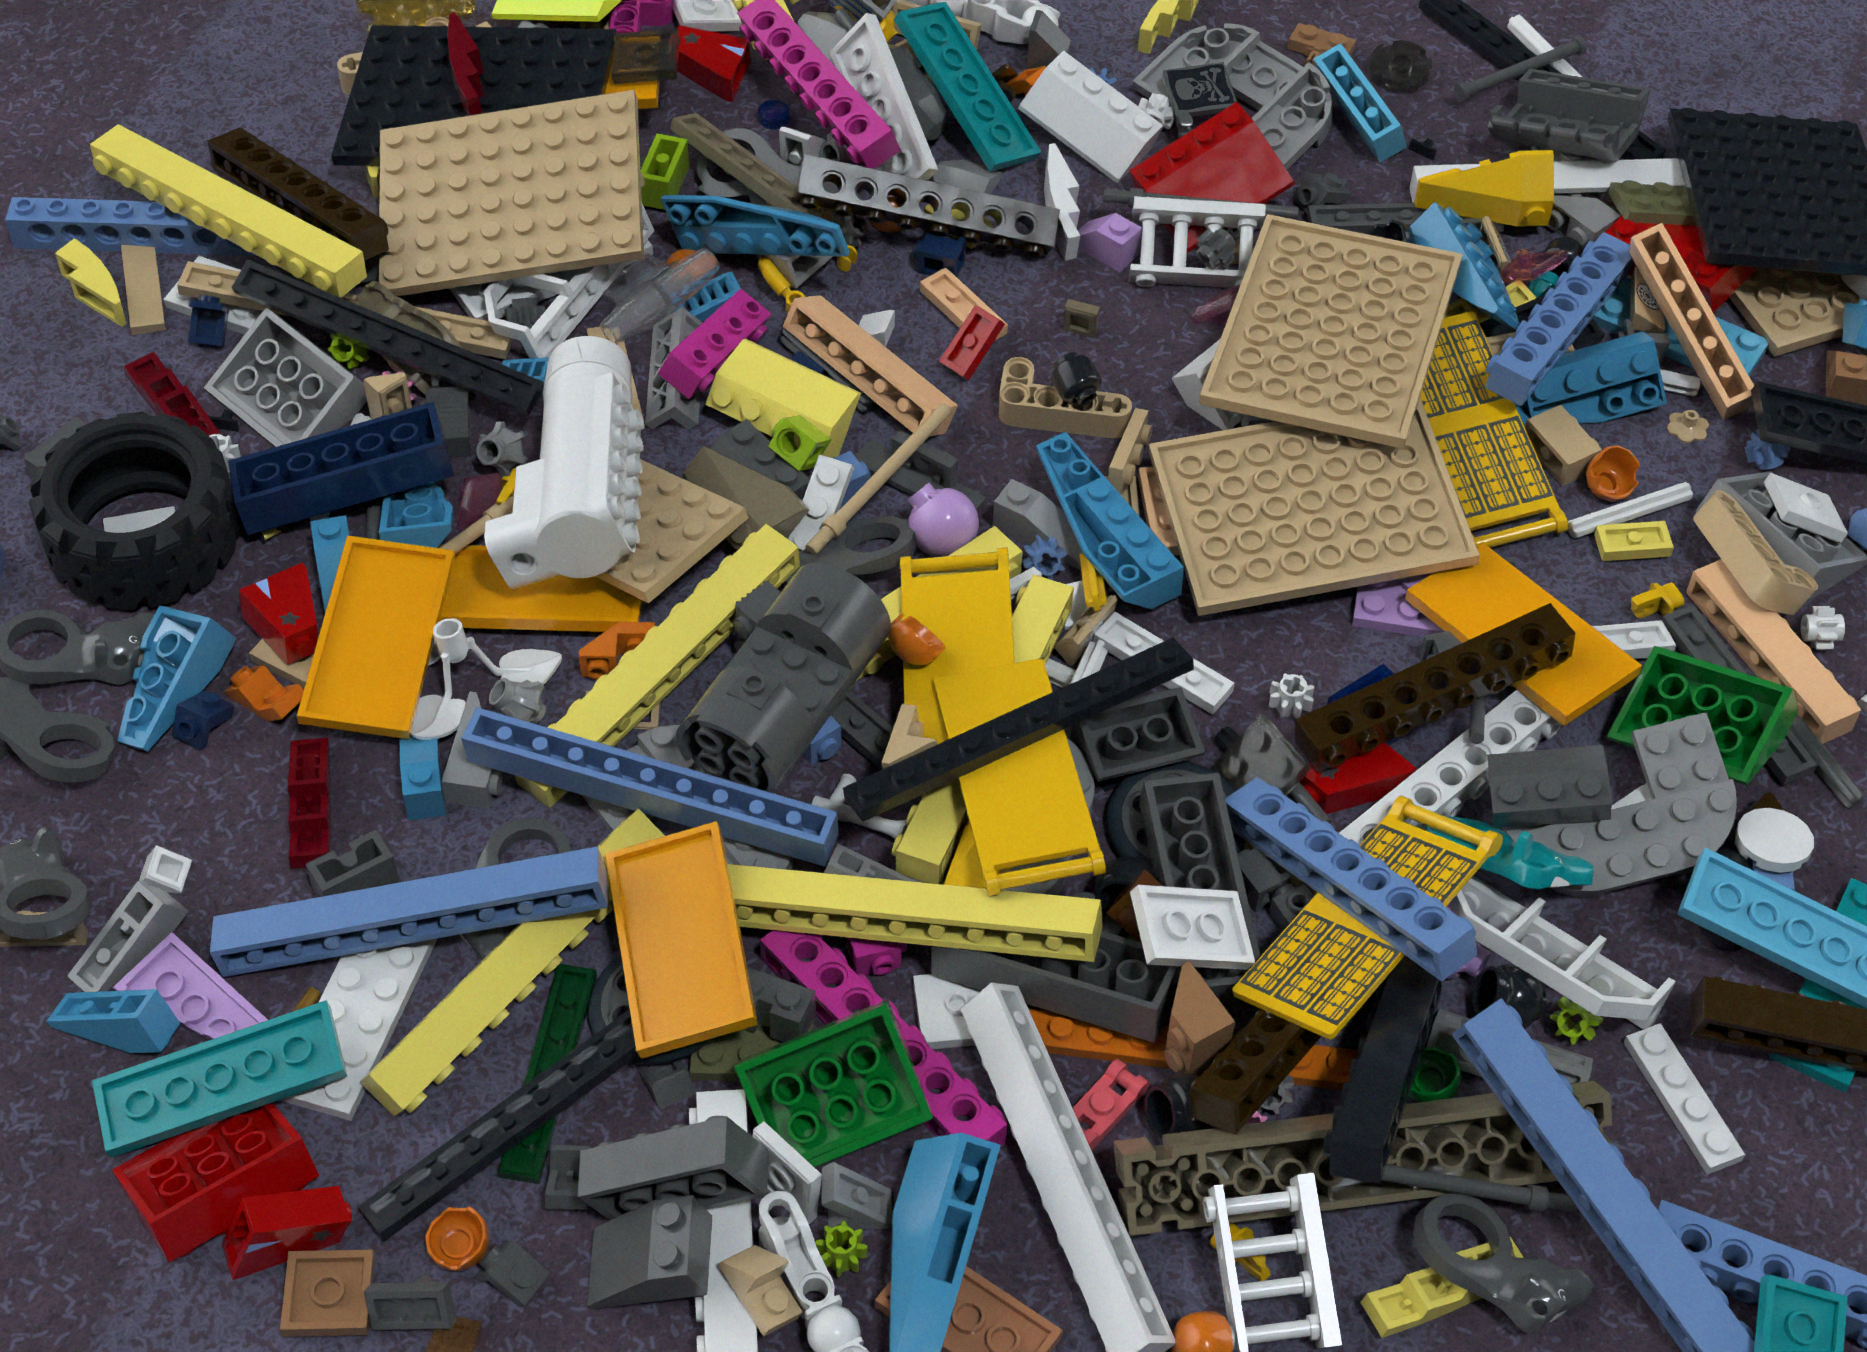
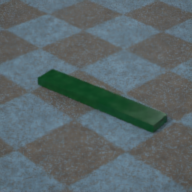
M565 964L557 966L523 1086L578 1047L588 1012L589 999L597 979V969ZM559 1114L503 1154L498 1171L499 1178L540 1185Z

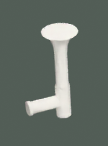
M845 773L841 776L840 782L829 799L815 796L811 805L837 812V819L840 821L864 826L885 833L896 839L899 833L904 835L908 827L906 826L907 819L895 821L874 816L862 822L851 806L843 804L845 801L843 787L856 782V779L850 774Z

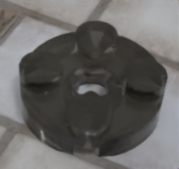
M1397 40L1393 41L1392 46L1384 47L1383 43L1378 45L1371 54L1369 64L1370 78L1373 83L1382 85L1385 88L1402 91L1405 94H1413L1417 92L1419 87L1428 82L1432 69V60L1425 56L1426 50L1413 42Z

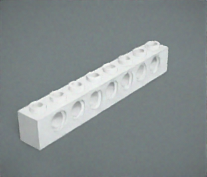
M1517 689L1485 715L1484 741L1482 743L1474 744L1470 742L1469 729H1467L1339 832V834L1348 840H1354L1360 845L1389 813L1393 802L1400 795L1412 799L1413 803L1417 806L1445 817H1455L1469 798L1475 800L1487 789L1488 780L1485 770L1488 768V754L1534 751L1538 742L1544 737L1547 739L1552 738L1560 729L1561 724ZM1408 818L1402 821L1423 830L1426 826Z

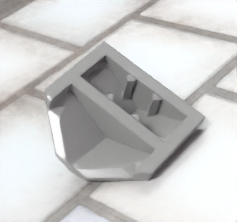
M808 11L798 20V26L828 60L831 59L829 52L848 33L834 13Z
M965 159L941 161L937 165L938 171L933 175V180L941 184L991 194L1002 179L1003 173L996 170L990 172L987 167Z

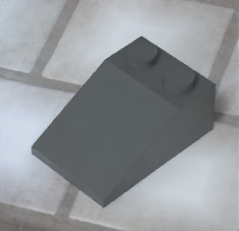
M693 1195L653 1200L595 1227L587 1307L589 1309H600L707 1295L712 1215Z

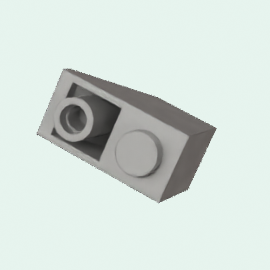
M1554 195L1548 227L1564 237H1571L1579 241L1585 248L1590 240L1595 242L1621 215L1597 198Z

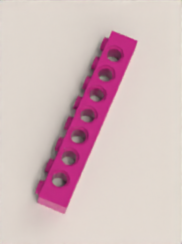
M755 0L737 12L743 24L739 29L744 38L749 43L755 42L754 47L764 60L766 58L770 59L769 64L777 76H785L784 81L793 94L800 93L799 98L808 111L813 109L816 111L814 114L824 129L828 127L832 129L830 133L840 147L843 145L847 146L846 151L856 165L862 163L864 167L875 169L901 151L891 128L775 0Z
M773 930L760 939L761 960L780 979L815 990L816 1016L825 1025L853 1014L851 1012L853 1010H863L884 1001L874 991L869 979L862 973L856 974L848 966L843 953L837 948L831 949L823 941L822 935ZM804 958L813 959V960L810 961V962L800 961L801 959H804ZM828 984L839 985L838 987L834 988L826 987V985ZM889 1000L912 1061L918 1064L914 1067L933 1115V1119L923 1122V1125L935 1137L961 1132L1000 1144L1001 1146L1004 1145L1007 1134V1120L1004 1114L996 1106H989L980 1097L976 1086L969 1079H962L953 1070L949 1059L942 1052H935L926 1043L922 1032L914 1025L909 1026L900 1017L895 1005ZM939 1088L944 1090L945 1092L941 1094H934L929 1090ZM966 1115L971 1117L972 1119L969 1121H960L956 1119V1117Z

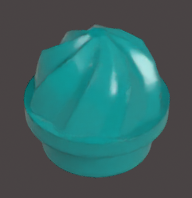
M1539 270L1535 276L1530 278L1528 282L1529 290L1536 298L1543 296L1550 288L1555 289L1559 276L1548 270Z

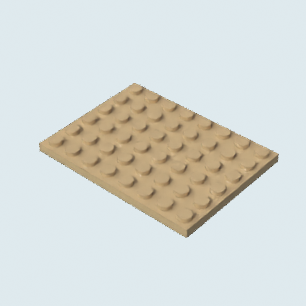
M635 90L380 130L379 217L385 221L388 227L387 240L389 250L379 254V283L385 286L393 295L402 296L644 259L638 101Z
M1267 214L1202 387L1199 404L1404 449L1463 254Z
M1419 399L1404 449L1278 421L1149 444V455L1198 616L1479 563V552L1421 399Z

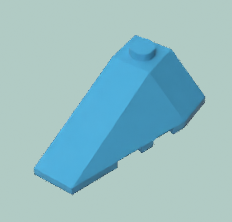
M435 482L410 488L404 492H396L384 496L379 527L380 540L437 548L452 531L454 514L453 507L444 498V492L441 487H437Z
M159 605L142 637L140 649L144 651L141 667L134 670L132 679L137 684L134 696L126 703L117 742L148 752L174 723L177 704L200 693L221 670L237 638L209 617Z

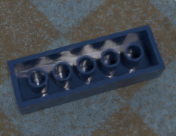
M434 402L228 460L234 503L247 535L265 532L278 526L300 522L309 517L327 512H335L344 507L361 502H369L382 496L404 492L410 488L431 482H439L445 478L455 476L445 434Z

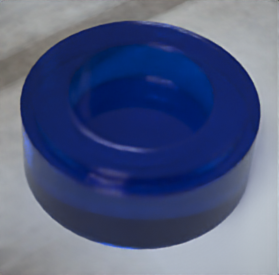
M768 100L762 103L758 108L759 123L767 129L785 127L790 121L788 105L780 100Z

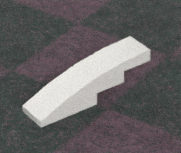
M1055 143L1049 144L1045 167V204L1048 207L1060 209L1055 242L1064 261L1077 257L1080 234L1077 230L1080 210L1076 205L1079 185Z

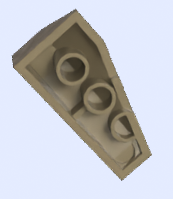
M702 446L683 472L689 482L745 507L748 519L726 537L737 551L743 546L745 539L752 532L759 531L765 524L772 527L785 538H788L809 511V508L788 486L776 482L760 472L749 469L737 461L705 446Z

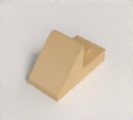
M901 705L882 759L883 769L937 745L935 739L923 737L924 723L919 722L917 706Z
M753 1245L721 1261L718 1266L764 1337L797 1320L802 1314V1310L780 1277L788 1266L789 1261L784 1257Z

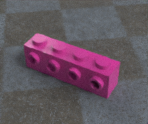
M742 289L738 290L669 353L657 374L688 399L693 397L699 390L705 393L713 384L717 371L743 339H748L757 344L768 331L765 324L770 318L771 313Z

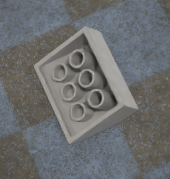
M267 307L204 387V389L276 447L337 430L352 420L367 402L364 382Z
M1771 471L1717 479L1695 511L1697 513L1716 490H1722L1731 495L1740 504L1783 564L1804 570L1817 582L1818 589L1809 599L1818 596L1867 564V554L1848 537H1845L1841 543L1835 542L1783 522L1764 484L1768 475L1772 473Z

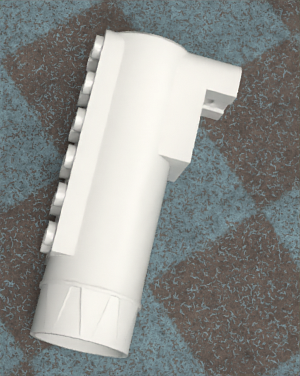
M595 336L571 338L558 345L551 353L543 387L544 412L540 460L516 467L513 512L485 523L484 538L486 548L497 569L511 589H517L559 575L571 578L598 576L614 567L621 556L635 552L636 544L640 542L637 520L641 519L638 497L642 495L639 474L643 472L640 452L643 451L641 430L644 429V421L638 409L634 410L631 406L633 395L630 361L619 346L604 338Z

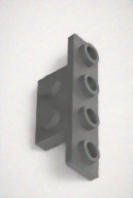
M899 430L892 438V449L875 440H869L855 457L859 462L863 461L868 467L870 474L873 475L911 435ZM925 442L886 481L888 484L912 496L929 482L935 490L944 488L958 490L972 501L977 512L985 504V496L957 482L958 459L948 452L940 451Z

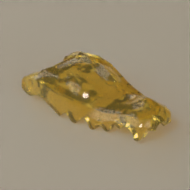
M356 0L358 10L361 13L372 15L374 22L366 26L367 35L371 25L424 26L427 20L434 17L449 19V14L456 12L458 17L469 15L475 10L474 0Z

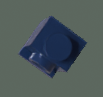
M926 233L924 240L917 242L914 251V259L918 260V273L931 276L946 267L952 274L958 277L965 262L966 238L959 237L958 241Z

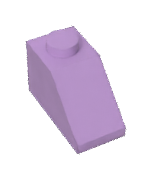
M1117 213L1088 221L1078 230L1080 234L1078 249L1118 272H1121L1139 255L1142 227Z

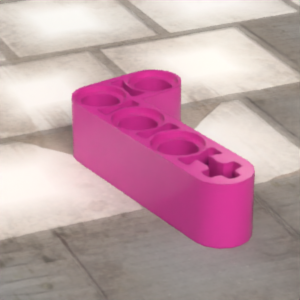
M622 0L612 9L609 29H616L617 36L641 35L642 26H665L671 23L674 18L673 0Z

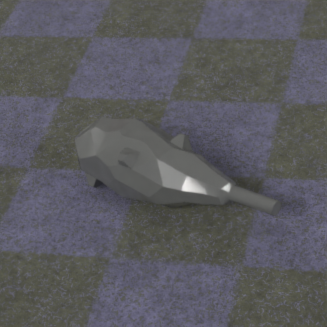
M841 8L836 12V18L846 31L849 32L856 22L846 9ZM888 44L926 141L933 142L943 133L948 110L946 102L920 60L915 58L905 47Z

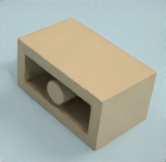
M1558 405L1527 419L1525 429L1539 461L1561 486L1586 476L1589 462L1602 449L1597 441L1591 438L1579 425L1574 416L1570 415L1562 405Z

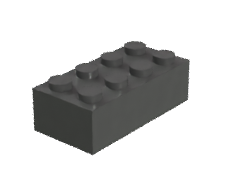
M711 1116L704 1122L691 1125L678 1124L672 1126L670 1130L653 1134L639 1133L632 1139L619 1142H602L597 1147L581 1150L578 1198L609 1220H612L653 1200L693 1195L707 1210L764 1197L767 1195L768 1149L727 1116Z

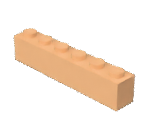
M1663 223L1631 237L1629 253L1722 419H1728L1753 407L1751 389L1754 387V384Z
M821 295L794 298L783 324L787 331L913 433L941 403L947 404L951 408L952 413L930 436L946 433L958 407L955 402Z
M1722 559L1693 571L1686 591L1688 596L1758 678L1793 688L1799 709L1797 714L1821 743L1824 744L1852 731L1861 712L1856 700L1846 693L1835 680L1831 671L1820 663L1810 647L1803 643L1794 633L1788 622L1777 612L1766 610L1755 604L1745 593Z

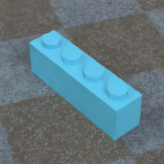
M1341 43L1314 58L1316 68L1321 71L1328 81L1332 98L1379 162L1407 148L1400 123Z

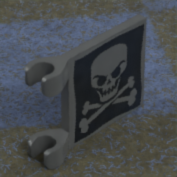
M1224 62L1163 70V78L1176 117L1179 137L1191 131L1193 116L1220 113L1237 102Z

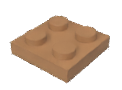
M374 1250L288 1251L280 1324L282 1337L369 1335L370 1318L364 1291L370 1283H373Z

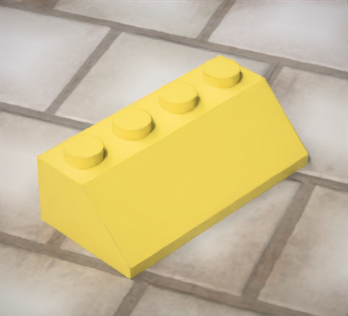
M743 339L717 371L705 405L741 422L747 419L759 431L772 437L773 428L782 418L801 415L832 439L823 456L833 458L840 454L861 393L748 339ZM795 433L794 443L799 448L800 438Z

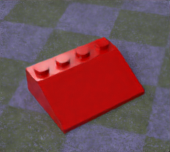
M1235 102L1129 170L1134 187L1143 189V192L1259 204L1267 203L1295 185L1294 180L1256 123L1238 102ZM1162 223L1174 237L1175 227L1172 224ZM1191 225L1188 227L1187 253L1197 247L1199 243L1197 238L1207 230L1205 226Z
M1622 215L1605 233L1630 245L1631 237L1658 225V223H1634L1631 220H1624ZM1663 224L1713 313L1759 268L1706 263L1696 226ZM1633 262V264H1632V266H1631V269H1630V271H1629V273H1628V274L1631 275V276H1632L1634 267H1637L1636 264H1635V262Z
M273 1103L170 1137L112 1169L120 1186L168 1262L178 1257L186 1256L202 1243L216 1235L226 1233L243 1197L299 1191L308 1182L319 1177L302 1137Z

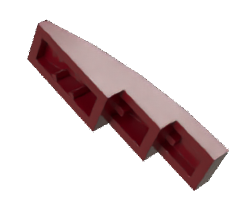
M456 12L449 14L447 38L449 58L459 96L468 116L483 114L479 98L484 97L479 75L483 74L484 70L479 49Z
M155 352L124 366L126 376L156 415L162 413L181 418L189 426H197L208 436L212 434L221 435L187 385L182 386L172 370L165 368Z
M329 737L291 741L288 773V791L290 796L288 816L290 829L289 861L291 869L306 868L307 863L330 852L331 780Z

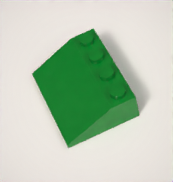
M1654 645L1607 738L1608 740L1635 748L1631 737L1634 730L1706 712L1729 780L1733 779L1734 782L1747 786L1784 741L1799 709L1793 688Z
M888 999L743 1058L734 1066L758 1125L763 1121L768 1124L813 1167L933 1119L912 1058Z

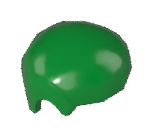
M1424 1047L1409 1098L1417 1103L1453 1098L1458 1092L1461 1083V1069L1455 1056L1436 1047Z

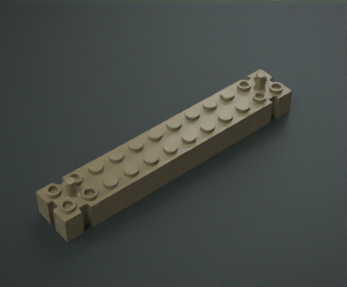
M1595 1081L1571 1083L1573 1096L1582 1108L1589 1110L1594 1115L1599 1125L1598 1130L1608 1143L1614 1145L1613 1141L1603 1133L1602 1128L1612 1126L1610 1093ZM1494 1093L1406 1104L1387 1162L1389 1165L1512 1186L1558 1181ZM1334 1113L1245 1124L1236 1135L1220 1128L1162 1135L1163 1145L1152 1146L1146 1137L1113 1141L1116 1173L1125 1188L1118 1189L1119 1211L1129 1236L1162 1232L1163 1221L1173 1220L1179 1230L1213 1225V1222L1206 1221L1203 1198L1209 1197L1208 1189L1214 1185L1223 1184L1225 1199L1286 1191V1187L1291 1186V1178L1296 1175L1314 1173L1320 1211L1459 1193L1383 1180L1379 1184L1330 1175V1157H1324L1323 1149L1327 1131L1334 1132L1332 1130ZM1288 1208L1229 1215L1228 1221L1229 1223L1281 1217L1295 1215V1212H1290Z

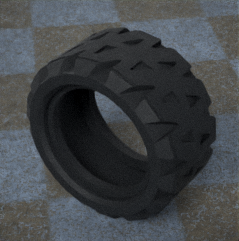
M144 412L116 414L117 417L94 420L78 427L76 433L69 438L60 439L46 453V466H38L30 485L33 498L29 500V504L49 566L61 584L68 583L71 593L92 604L97 599L105 602L106 607L111 609L135 610L138 605L149 604L150 608L159 607V605L162 606L176 602L182 594L188 591L193 594L213 580L216 569H223L236 548V538L240 534V516L234 503L232 485L223 454L217 449L214 440L195 425L189 426L186 421L178 417L158 413L156 416H151ZM157 488L170 490L186 497L183 504L170 517L142 530L113 533L97 530L86 525L91 515L101 505L118 495L130 491Z

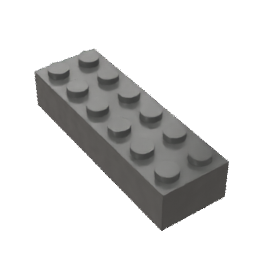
M1219 773L1144 781L1139 805L1152 867L1159 883L1165 887L1237 891L1256 962L1260 958V952ZM1195 967L1222 1005L1245 1002L1234 997L1232 988L1250 968L1243 970Z
M1103 931L1101 932L1094 962L931 946L932 975L980 990H983L991 982L1015 985L1019 987L1026 1004L1155 1043L1173 1006L1182 966L1147 965L1141 942Z

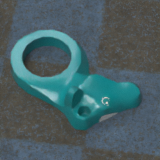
M1448 817L1481 831L1487 832L1492 830L1503 836L1500 850L1496 855L1489 857L1482 864L1481 869L1499 874L1521 886L1533 889L1593 884L1594 866L1590 862L1577 856L1561 854L1540 842L1533 841V836L1529 832L1522 831L1515 844L1509 834L1499 828L1494 829V826L1469 818ZM1425 826V831L1473 850L1478 848L1477 845Z

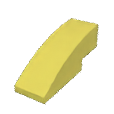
M75 238L55 252L61 275L70 280L75 298L119 326L123 327L127 324L117 287L102 261L88 247Z

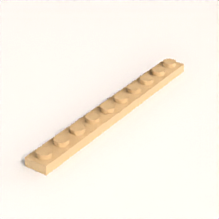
M188 261L177 284L178 294L195 298H199V295L214 296L220 298V303L264 311L267 307L240 296L233 291L231 287L240 271ZM346 293L341 298L354 303L357 295ZM267 307L269 310H271V311H272L273 313H275V314H280V315L288 316V315H286V314H283V313H281V312H279V311H276V310H274V309H271V308ZM416 307L430 314L449 329L463 349L476 354L507 359L513 339L495 334L489 321Z

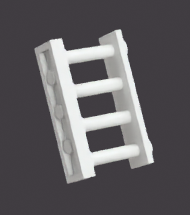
M1134 196L1132 222L1142 224L1140 264L1130 265L1129 282H1136L1138 286L1151 287L1155 283L1234 288L1238 292L1252 256L1253 231L1262 229L1266 204ZM1158 223L1172 224L1175 227L1173 266L1153 265L1155 225ZM1191 225L1205 226V228H1209L1213 233L1224 227L1240 230L1239 269H1219V265L1214 269H1209L1208 267H1186L1188 227Z
M1314 1173L1296 1175L1290 1179L1291 1186H1287L1286 1191L1225 1199L1222 1184L1214 1185L1208 1189L1209 1197L1203 1198L1206 1221L1213 1222L1227 1319L1232 1330V1352H1249L1248 1344L1309 1337L1311 1341L1315 1340L1317 1349L1342 1345ZM1288 1208L1290 1212H1295L1297 1229H1293L1292 1234L1231 1241L1229 1215ZM1295 1251L1297 1255L1302 1254L1304 1271H1301L1297 1277L1238 1284L1234 1258ZM1301 1293L1303 1297L1309 1298L1311 1314L1306 1315L1304 1320L1245 1327L1241 1301Z

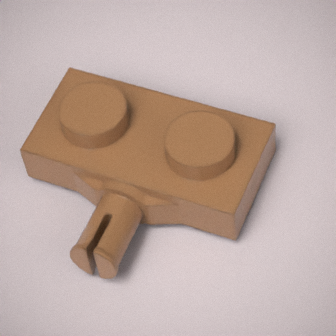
M1298 23L1289 38L1287 49L1307 56L1304 66L1310 62L1316 67L1314 58L1340 43L1351 56L1355 49L1356 40L1340 33H1331L1318 29L1313 25Z

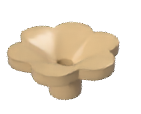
M1686 410L1683 413L1674 412L1669 416L1670 423L1667 426V431L1669 434L1677 436L1679 441L1683 443H1691L1694 440L1703 441L1707 437L1706 430L1709 423L1706 419L1698 417V413L1694 410Z

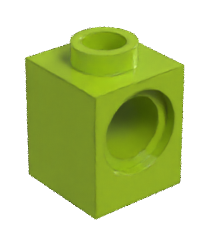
M797 415L782 418L772 430L773 438L768 447L798 471L815 467L819 454L823 455L832 439L804 417ZM795 433L800 438L799 448L794 443Z

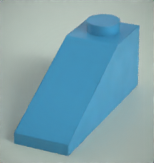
M346 515L310 521L325 612L347 535L350 536Z
M410 735V739L399 738L402 792L408 821L446 816L445 799L441 783L442 769L439 740L437 738L420 740L415 737L413 738L412 735Z
M157 989L67 993L46 1021L52 1028L128 1053L161 1052L169 1044L170 1038L181 1024Z

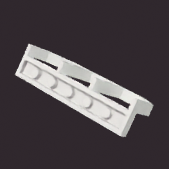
M642 204L643 243H645L655 230ZM630 261L580 268L569 283L567 280L544 274L491 282L484 291L489 323L495 334L521 341L529 358L550 357L554 349L566 340ZM514 282L559 294L531 329L499 319L497 302Z
M1472 876L1448 904L1454 914L1459 917H1465L1471 922L1476 931V941L1596 1016L1626 1018L1642 1029L1649 1028L1654 1024L1676 982L1669 977L1659 989H1656L1600 954L1607 940L1605 937L1599 935L1588 947L1544 920L1539 914L1546 901L1540 897L1527 909L1477 877Z

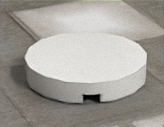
M1760 808L1744 814L1738 822L1735 831V845L1739 853L1746 860L1749 856L1752 860L1757 861L1755 866L1761 869L1778 873L1791 872L1801 868L1802 864L1811 857L1814 849V836L1809 827L1797 816L1784 810Z

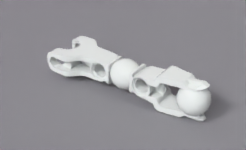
M904 0L921 6L946 1L955 16L982 23L981 31L992 34L995 40L1018 44L1029 43V30L1036 10L1043 11L1057 26L1058 18L1060 17L1059 11L1051 6L1040 3L1038 0Z
M774 1191L767 1194L759 1204V1220L761 1224L759 1229V1246L789 1261L788 1266L780 1277L802 1310L800 1316L805 1319L804 1324L807 1328L806 1335L810 1347L814 1352H869L867 1348L863 1347L864 1341L861 1337L858 1319L849 1309L842 1307L840 1295L834 1296L835 1286L816 1247L810 1226L796 1199L787 1191ZM774 1206H783L789 1211L790 1217L780 1216L772 1219L769 1215V1210ZM810 1291H819L825 1295V1298L818 1302H812L806 1299L805 1294Z

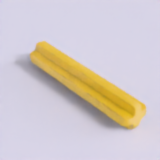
M1081 553L1079 554L1085 604L1086 607H1093L1094 612L1101 611L1102 605L1107 604L1104 578Z

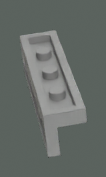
M683 307L653 325L645 425L651 429L656 428L671 418L686 429H691L698 425L701 391L699 390L693 397L688 399L666 380L660 388L664 379L657 374L663 365L662 360L668 351L670 353L702 324L699 319ZM670 329V331L668 332V334H667L666 337L664 338V333H665V331H667V330ZM665 401V408L658 411Z
M1439 1009L1427 1047H1436L1444 1052L1452 1053L1461 1071L1482 1077L1452 1036L1453 1032L1471 1019ZM1538 1041L1544 1047L1548 1055L1547 1060L1557 1074L1563 1075L1570 1084L1589 1081L1593 1058Z

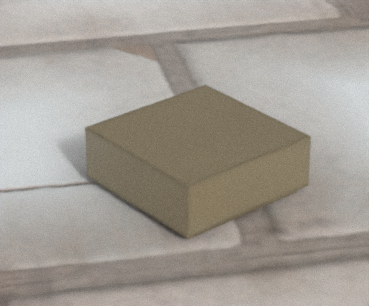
M1068 299L1064 310L1063 329L1095 337L1098 330L1100 307Z

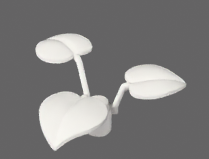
M448 618L438 622L433 628L435 640L428 666L434 664L441 657L445 694L443 697L427 695L420 698L411 735L416 739L430 740L448 736L458 730L466 702L461 699H451L450 663L464 660L469 649L477 655L495 676H502L501 679L506 678L513 682L529 680L533 683L539 681L543 685L551 678L560 665L562 655L548 650H515L501 657L499 668L480 650L473 637L466 638L462 623L459 620Z

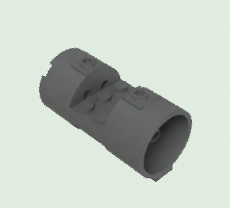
M817 562L808 563L800 567L760 619L757 627L726 668L719 673L678 727L676 742L685 761L692 758L705 774L775 793L888 637L891 629V620L885 605L878 595L858 577L837 566Z

